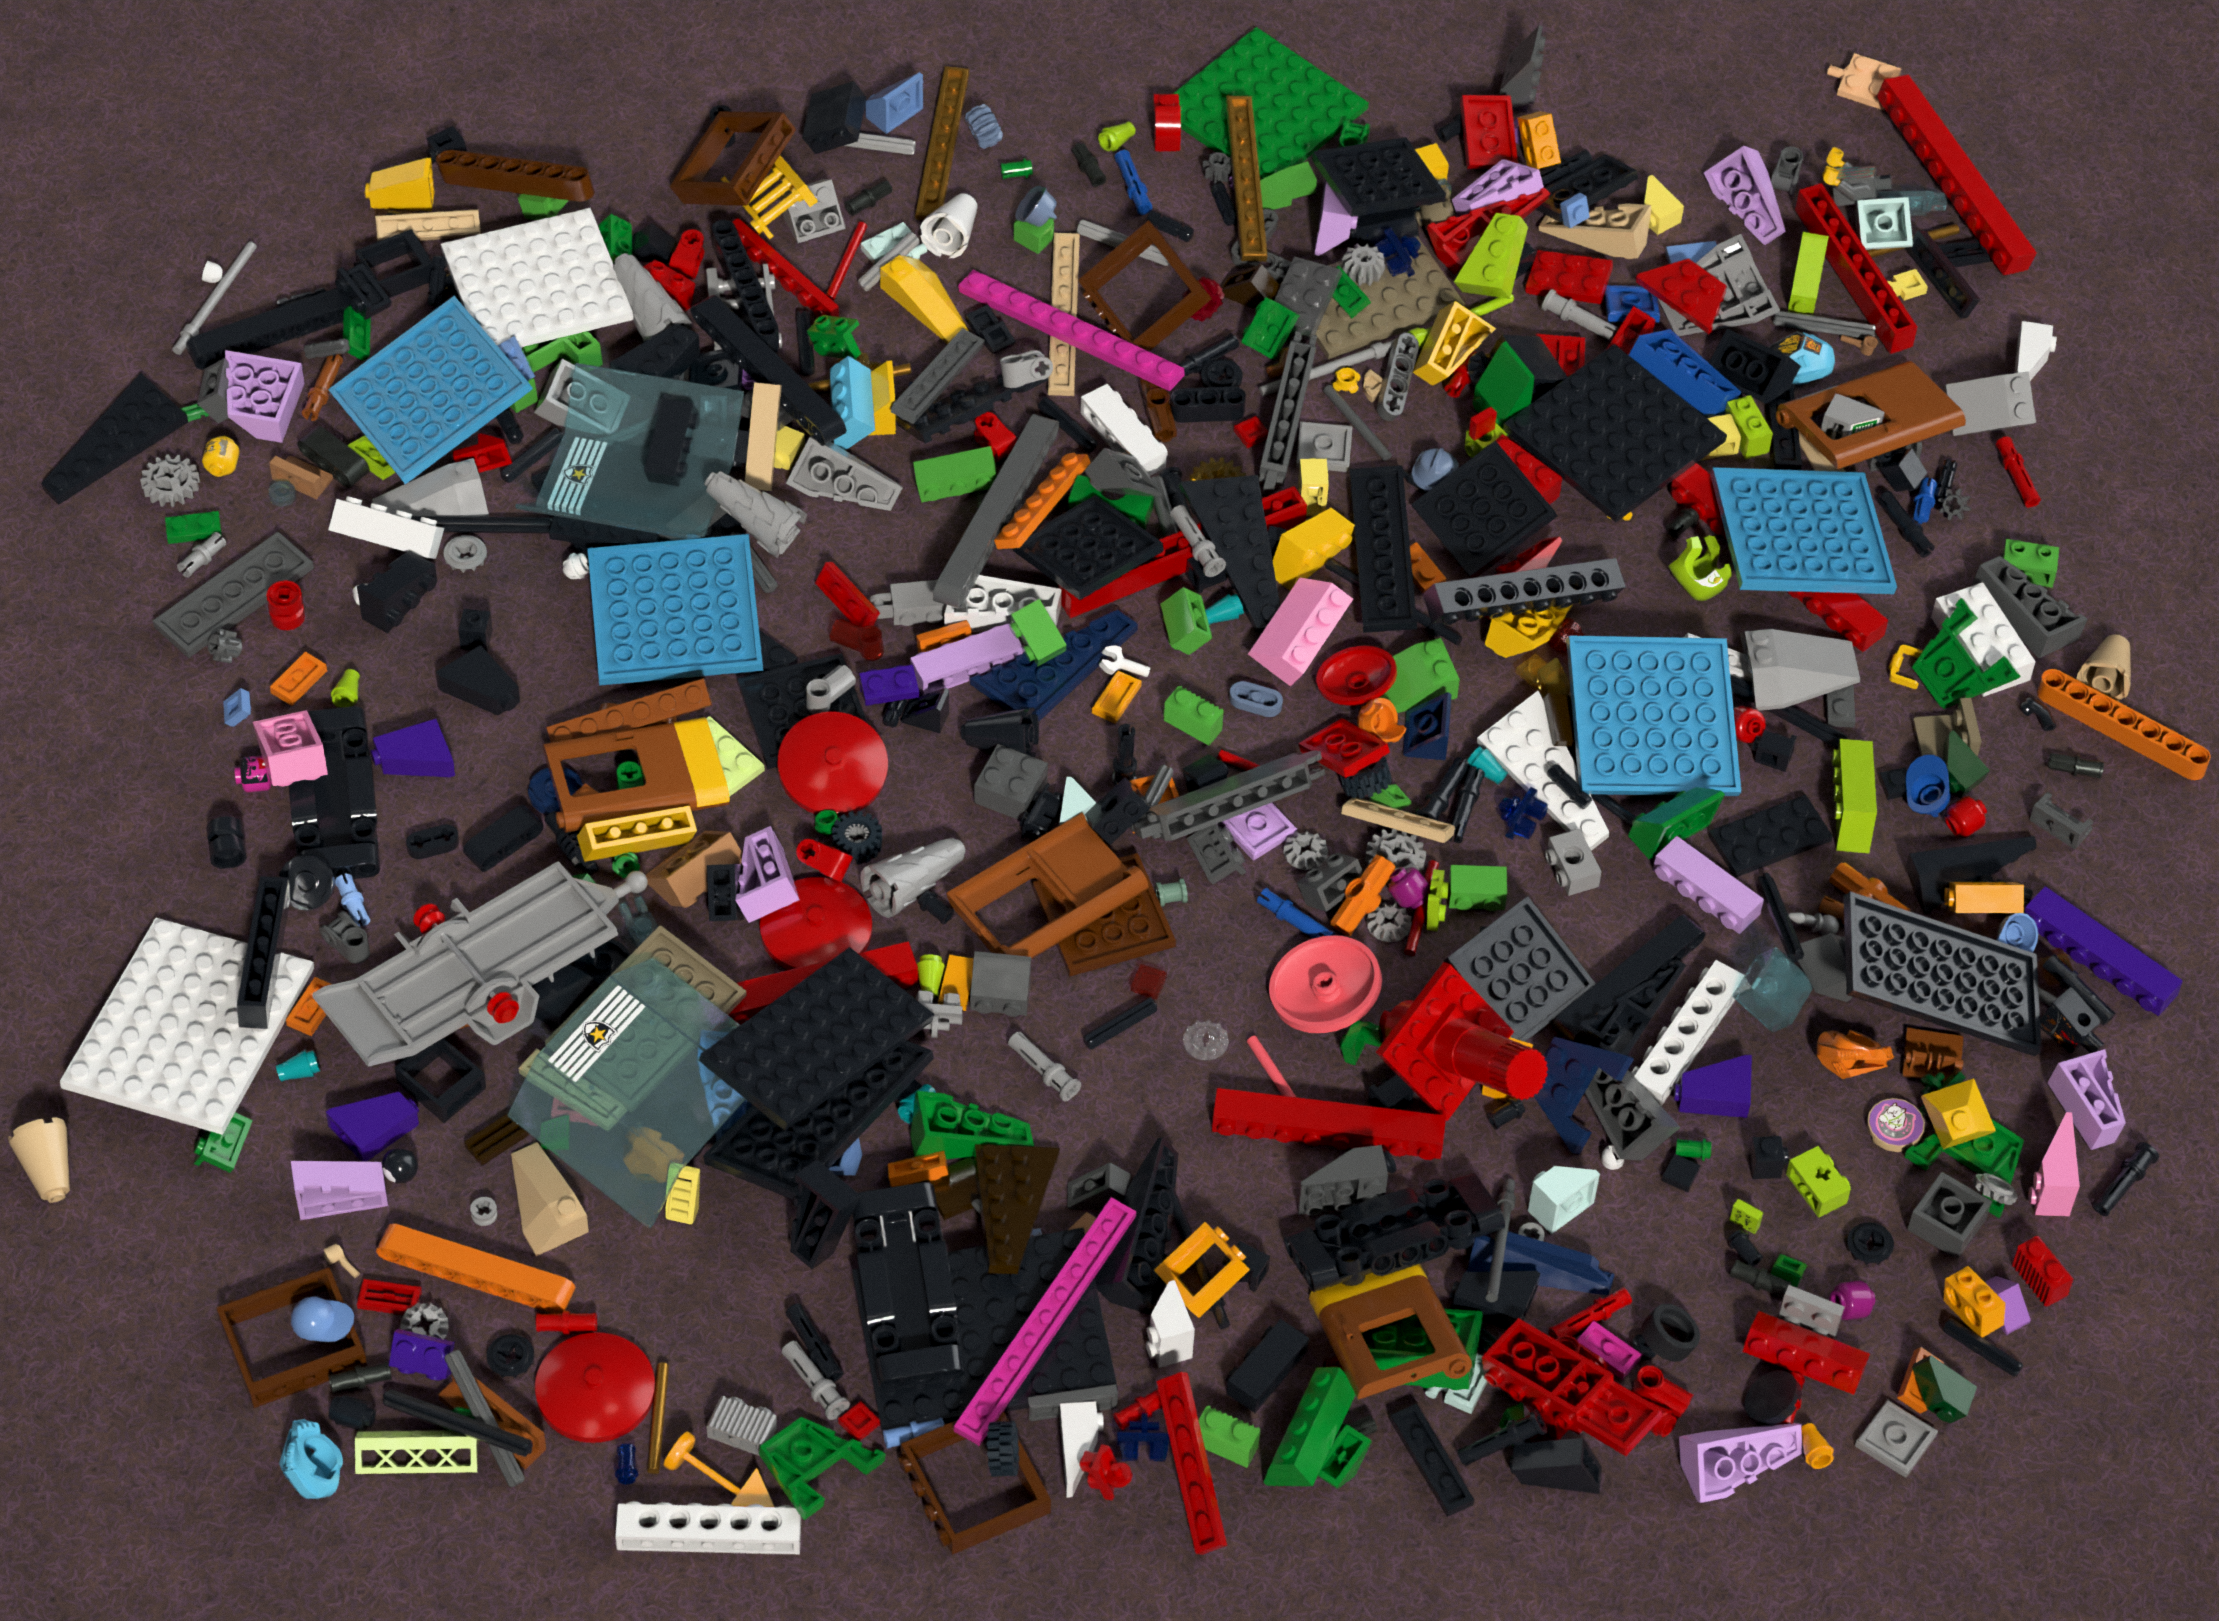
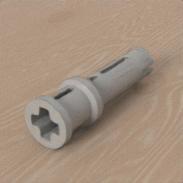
M1554 289L1549 291L1543 301L1542 310H1549L1559 315L1563 321L1571 320L1610 342L1613 339L1612 336H1615L1618 331L1617 326L1578 307L1575 300L1563 298L1556 294Z
M1178 505L1173 508L1170 516L1193 548L1192 555L1195 560L1200 561L1204 574L1207 577H1213L1221 573L1226 567V562L1223 558H1219L1213 542L1205 539L1184 505Z
M1016 1032L1011 1036L1008 1045L1043 1076L1042 1080L1047 1086H1052L1060 1093V1098L1063 1101L1070 1100L1079 1092L1081 1082L1078 1079H1072L1065 1072L1063 1065L1053 1063L1022 1032Z
M791 1341L786 1344L782 1349V1354L809 1386L812 1399L822 1405L825 1409V1415L829 1420H835L842 1416L850 1406L849 1401L839 1395L835 1389L836 1385L832 1380L825 1379L797 1341Z

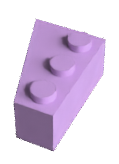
M1502 159L1454 197L1452 201L1456 215L1459 217L1484 206L1504 200L1506 202L1511 201L1523 194L1527 196L1539 192L1544 186L1539 169Z
M769 826L745 837L741 861L743 873L739 875L738 881L741 886L739 894H736L735 901L748 923L780 908L789 906L800 899L784 849L772 827Z
M2105 1049L2058 1063L2048 1081V1085L2065 1111L2072 1112L2073 1123L2091 1150L2115 1143L2126 1124L2118 1094L2114 1093L2112 1086V1072L2108 1071L2105 1059L2107 1055Z
M291 1161L300 1220L388 1206L381 1162Z

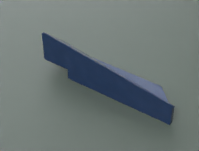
M1512 1232L1507 1234L1502 1271H1537L1541 1273L1539 1286L1609 1295L1615 1275L1601 1271L1599 1269V1260L1593 1255ZM1487 1236L1475 1238L1467 1272H1490L1495 1239Z

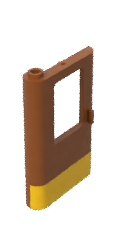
M706 717L542 745L560 811L556 812L558 828H563L565 833L580 831L587 823L690 806L691 811L726 806L730 803L727 782ZM625 749H634L636 751L646 782L645 785L579 797H572L570 795L561 766L562 760Z
M1420 1264L1384 1276H1377L1374 1273L1365 1275V1280L1358 1285L1347 1286L1340 1283L1317 1292L1311 1291L1310 1303L1358 1400L1409 1382H1416L1421 1378L1444 1371L1445 1375L1449 1378H1461L1472 1367V1361ZM1416 1314L1435 1352L1387 1370H1380L1361 1332Z

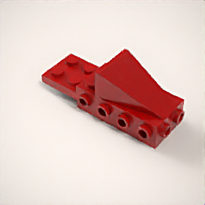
M1519 1318L1482 1356L1484 1378L1493 1387H1500L1505 1390L1513 1399L1521 1401L1529 1411L1537 1409L1546 1423L1547 1433L1554 1440H1560L1569 1429L1578 1435L1584 1431L1622 1455L1627 1456L1663 1417L1662 1409L1616 1383L1613 1373Z

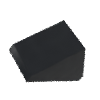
M652 223L632 235V255L638 261L652 262L657 260L662 263H670L671 256L678 245L675 239Z
M945 687L909 700L900 721L904 724L940 734L949 714V690Z

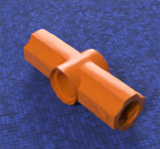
M1376 854L1362 876L1353 879L1345 889V896L1347 898L1330 921V925L1343 935L1350 937L1364 915L1373 912L1381 902L1379 893L1390 879V875L1396 870V866L1383 856Z
M1841 862L1830 876L1829 882L1845 894L1851 891L1910 911L1909 908L1888 894L1887 887L1879 879L1873 877L1867 879L1845 862Z

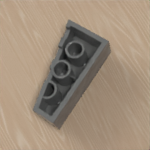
M2001 556L1979 566L1971 586L1984 583L2019 638L2038 658L2079 640L2088 620L2082 614L2077 616L2068 610V604L2062 600L2057 602L2046 594L2047 589L2043 586L2032 584L2026 580V574Z
M1598 1068L1585 1091L1620 1159L1644 1160L1680 1128L1628 1070L1622 1081L1615 1080Z

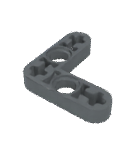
M1263 209L1267 243L1278 227V215L1273 210ZM1238 238L1231 249V261L1233 264L1243 269L1258 266L1262 261H1241ZM1267 252L1266 262H1269L1271 266L1266 268V270L1281 285L1292 262Z

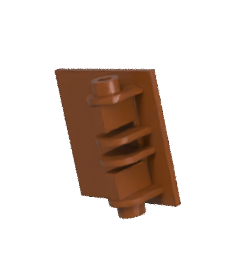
M1907 1028L1902 1076L1921 1079L1925 1074L1935 1076L1938 1072H1941L1945 1076L1941 1082H1944L1950 1075L1955 1076L1963 1068L1962 1049L1964 1036Z

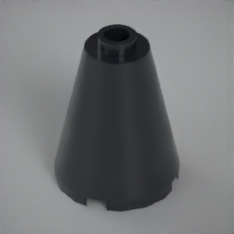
M1024 707L968 718L966 724H962L961 738L965 740L967 746L993 753L997 744L1035 758L1037 752H1031L1033 744L1038 745L1039 743L1038 715L1032 714L1035 710L1034 707Z

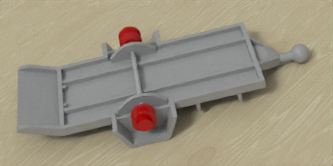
M558 861L470 913L458 898L452 900L448 921L446 922L444 914L439 911L435 904L423 905L414 914L413 922L424 935L411 940L400 932L394 934L406 948L405 951L354 980L324 986L314 992L312 997L368 1067L414 1056L466 1024L477 1035L492 1045H497L534 1022L539 995L532 985L546 977L551 983L554 982V972L587 953L594 958L595 948L618 935L616 927L606 915L619 902L618 899L630 892H643L648 884L647 877L640 871H633L627 875L625 883L612 889L607 886L573 878Z

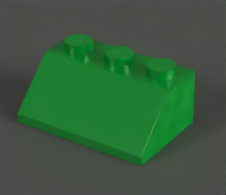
M1695 787L1687 792L1683 790L1671 801L1659 803L1651 812L1639 814L1632 821L1633 826L1628 837L1648 859H1651L1676 836L1685 840L1708 827L1725 794L1721 790Z

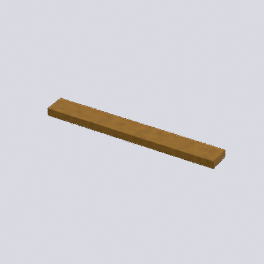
M948 66L944 68L915 219L924 220L929 214L944 205L969 79V69Z
M1227 96L1226 112L1241 261L1266 262L1268 255L1252 96Z

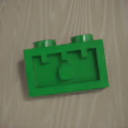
M610 214L598 225V228L614 264L615 259L620 255H632V225L626 220Z
M235 1112L223 1135L206 1130L204 1138L200 1137L194 1147L193 1153L197 1154L193 1164L200 1166L205 1161L230 1173L235 1167L253 1120Z

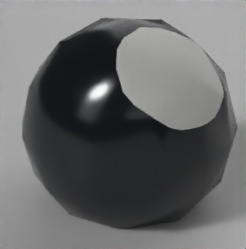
M405 1149L389 1150L382 1160L383 1173L388 1180L396 1184L406 1183L416 1176L418 1159L412 1151Z

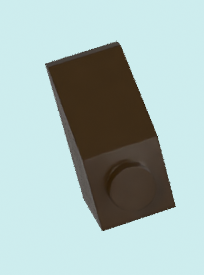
M1261 264L1227 275L1220 287L1225 294V298L1254 309L1266 297L1275 300V294L1280 285Z

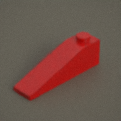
M1561 537L1546 538L1538 541L1516 556L1517 560L1495 568L1497 571L1495 575L1546 568L1562 542Z

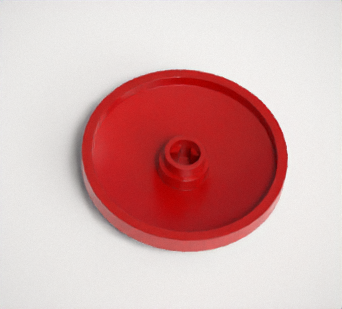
M821 712L802 719L788 731L778 753V776L786 794L804 810L816 815L823 810H833L837 813L838 817L843 814L848 815V812L853 811V813L864 809L880 794L887 777V751L878 733L860 718L842 712Z
M810 877L794 881L800 900L760 918V936L766 952L777 964L787 970L832 960L849 947L857 953L865 952L872 937V916L864 898L849 885L830 878Z
M585 1333L563 1341L544 1358L535 1380L537 1406L544 1420L561 1435L580 1442H606L626 1435L644 1420L654 1401L655 1378L647 1356L634 1343L609 1333Z

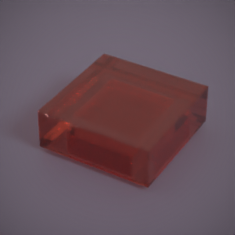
M1140 964L1131 985V991L1157 1000L1167 979V972Z

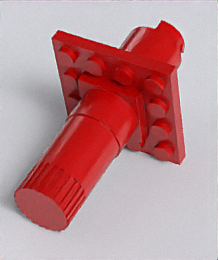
M1443 962L1415 1000L1403 1001L1396 1005L1391 1012L1384 1010L1381 1015L1379 1026L1384 1042L1376 1053L1436 1114L1446 1115V1121L1449 1120L1476 1082L1520 1100L1534 1097L1546 1082L1545 1078L1548 1075V1067L1546 1066L1547 1061H1545V1057L1541 1055L1542 1053L1510 1040L1509 1038L1514 1033V1030L1448 963Z

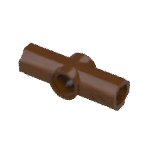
M1138 377L1146 406V416L1150 420L1154 438L1161 443L1169 442L1177 436V429L1169 404L1170 395L1165 389Z

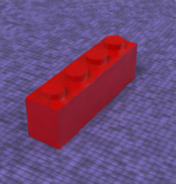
M1758 1311L1750 1327L1742 1351L1853 1395L1862 1379L1870 1353Z

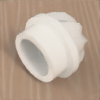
M583 553L570 554L563 562L564 574L570 579L584 578L585 574L590 572L586 564L588 563L586 556Z

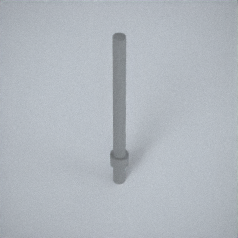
M248 242L194 319L190 324H186L180 332L181 337L172 348L174 353L181 355L186 348L187 341L199 334V328L257 248L253 242Z
M1394 340L1383 344L1378 342L1370 345L1369 349L1312 368L1309 380L1372 358L1375 360L1386 356V353L1391 352ZM1281 379L1260 386L1259 392L1262 397L1278 392Z

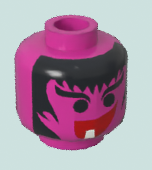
M262 755L244 757L240 761V767L235 768L236 784H242L245 792L267 791L271 788L272 783L267 774Z

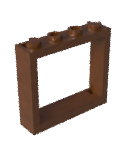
M719 111L670 185V188L683 204L747 206L795 133L796 128L783 112ZM733 133H762L730 182H702Z
M1149 220L1078 280L1084 288L1082 291L1083 296L1090 303L1092 301L1096 303L1097 306L1094 310L1103 320L1107 318L1110 321L1107 325L1110 331L1118 337L1120 335L1123 340L1149 352L1212 299ZM1154 243L1192 292L1135 339L1098 290Z
M330 1267L317 1272L311 1271L308 1275L295 1280H285L278 1286L267 1290H257L250 1296L239 1300H230V1303L216 1307L220 1325L253 1408L328 1382V1375L353 1370L354 1366L361 1365V1367L367 1366L365 1352L353 1325L350 1332L345 1336L350 1348L254 1382L232 1327L234 1324L326 1291L331 1301L344 1303Z
M1004 1411L996 1422L1009 1421ZM958 1420L901 1443V1457L898 1458L903 1472H909L913 1479L911 1486L917 1498L922 1496L926 1504L924 1505V1511L929 1522L935 1521L938 1527L936 1532L943 1547L948 1546L952 1555L1051 1513V1498L1021 1442L1018 1441L1019 1469L1017 1476L1031 1502L955 1534L916 1460L966 1439L954 1432V1425Z

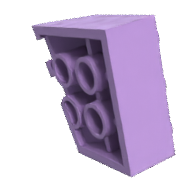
M225 350V357L229 362V368H226V378L229 379L227 389L228 418L257 439L282 443L305 384L302 364Z

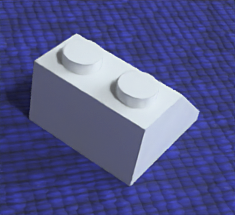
M1175 1280L1167 1284L1151 1313L1150 1327H1147L1149 1341L1146 1342V1349L1150 1359L1155 1358L1159 1368L1191 1359L1193 1356L1195 1329Z

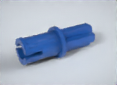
M1928 478L1922 479L1919 493L1914 498L1916 506L1913 519L1918 524L1928 522L1931 508L1935 505L1934 494L1937 483L1934 479H1931L1930 486H1927Z

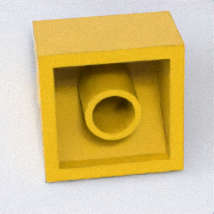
M886 361L871 372L875 431L869 435L896 434V417L891 412L895 402L892 361Z

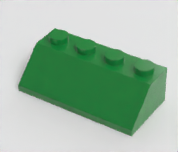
M1340 1367L1316 1368L1263 1482L1265 1485H1314L1355 1397L1352 1386Z

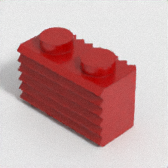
M2035 1236L2018 1246L2012 1267H2016L2015 1271H2018L2019 1275L2023 1276L2022 1280H2026V1284L2030 1285L2033 1293H2037V1297L2041 1298L2040 1302H2044V1306L2048 1307L2069 1295L2068 1293L2074 1279L2039 1236Z

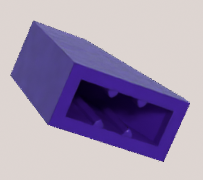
M436 719L373 738L374 749L370 750L371 757L375 766L380 765L383 774L433 777L455 776L453 758Z
M1743 1055L1682 1073L1680 1084H1675L1674 1101H1679V1112L1747 1118L1751 1104L1752 1055Z
M400 1092L330 1108L326 1111L328 1127L361 1162H367L419 1125L417 1115L419 1109L412 1099H406Z

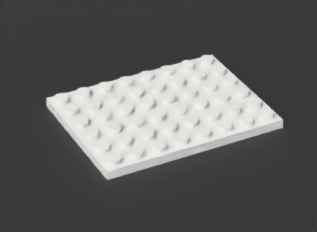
M155 918L61 1078V1088L223 1135L314 970V962L281 953L268 1029L242 1028L238 1025L237 1001L248 943Z

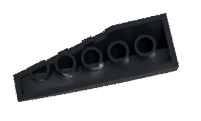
M1163 1137L1158 1138L1122 1201V1204L1136 1211V1217L1098 1271L1095 1280L1097 1290L1110 1303L1151 1315L1159 1301L1164 1283L1154 1270L1168 1257L1165 1254L1166 1242L1171 1241V1230L1167 1228L1168 1215L1173 1214L1174 1209L1170 1192L1171 1189L1176 1187L1179 1155Z

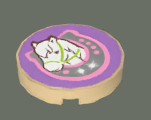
M1891 1098L1882 1100L1873 1106L1867 1118L1866 1128L1876 1145L1888 1151L1902 1152L1907 1148L1917 1146L1923 1136L1925 1122L1922 1113L1915 1105L1906 1100Z

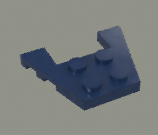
M1554 1037L1544 1054L1545 1061H1547L1546 1066L1548 1067V1075L1545 1078L1546 1082L1534 1097L1569 1150L1574 1154H1580L1592 1132L1571 1117L1598 1068L1615 1080L1622 1081L1634 1058Z

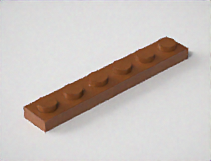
M703 678L546 728L552 743L642 728L713 706L706 681Z

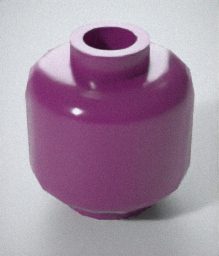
M1400 867L1390 875L1391 881L1388 885V891L1401 907L1415 909L1428 899L1429 883L1416 868L1404 869Z
M1863 1281L1842 1282L1835 1286L1830 1294L1829 1301L1844 1306L1842 1320L1861 1319L1870 1315L1875 1305V1294Z

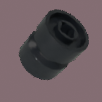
M229 816L218 817L209 822L206 831L211 864L219 869L241 866L247 859L245 842L243 841L242 822L235 817Z

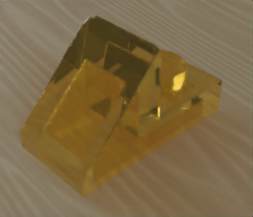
M1535 653L1516 667V674L1533 689L1539 691L1540 695L1544 698L1547 693L1569 695L1571 691L1570 682L1557 658L1547 663Z

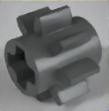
M1221 152L1209 154V160L1203 161L1202 170L1205 171V179L1209 178L1215 184L1224 181L1228 182V175H1233L1231 157H1227Z
M1959 488L1956 494H1953L1951 489L1946 490L1948 497L1938 499V501L1943 503V508L1939 512L1948 513V520H1952L1956 514L1960 520L1963 519L1964 514L1962 512L1972 509L1970 506H1967V500L1971 496L1964 497L1962 495V488ZM1957 498V503L1961 507L1952 510L1953 505L1949 502Z
M218 629V635L213 634L209 638L208 651L214 655L213 660L232 663V658H237L240 655L242 642L239 638H236L237 632Z

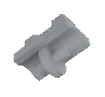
M918 991L916 1000L934 1013L932 1022L923 1028L932 1029V1038H938L939 1030L949 1031L950 1024L962 1025L963 1006H960L959 994H944V1003L941 1005L933 1004V993L930 991Z

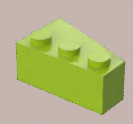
M1501 213L1494 215L1454 280V283L1462 292L1510 299L1528 226L1520 216Z

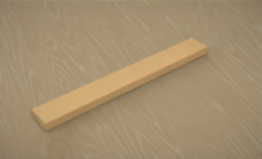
M1054 233L1051 306L1077 318L1080 234ZM1051 335L1049 360L1053 364V371L1049 376L1048 395L1074 396L1076 347Z

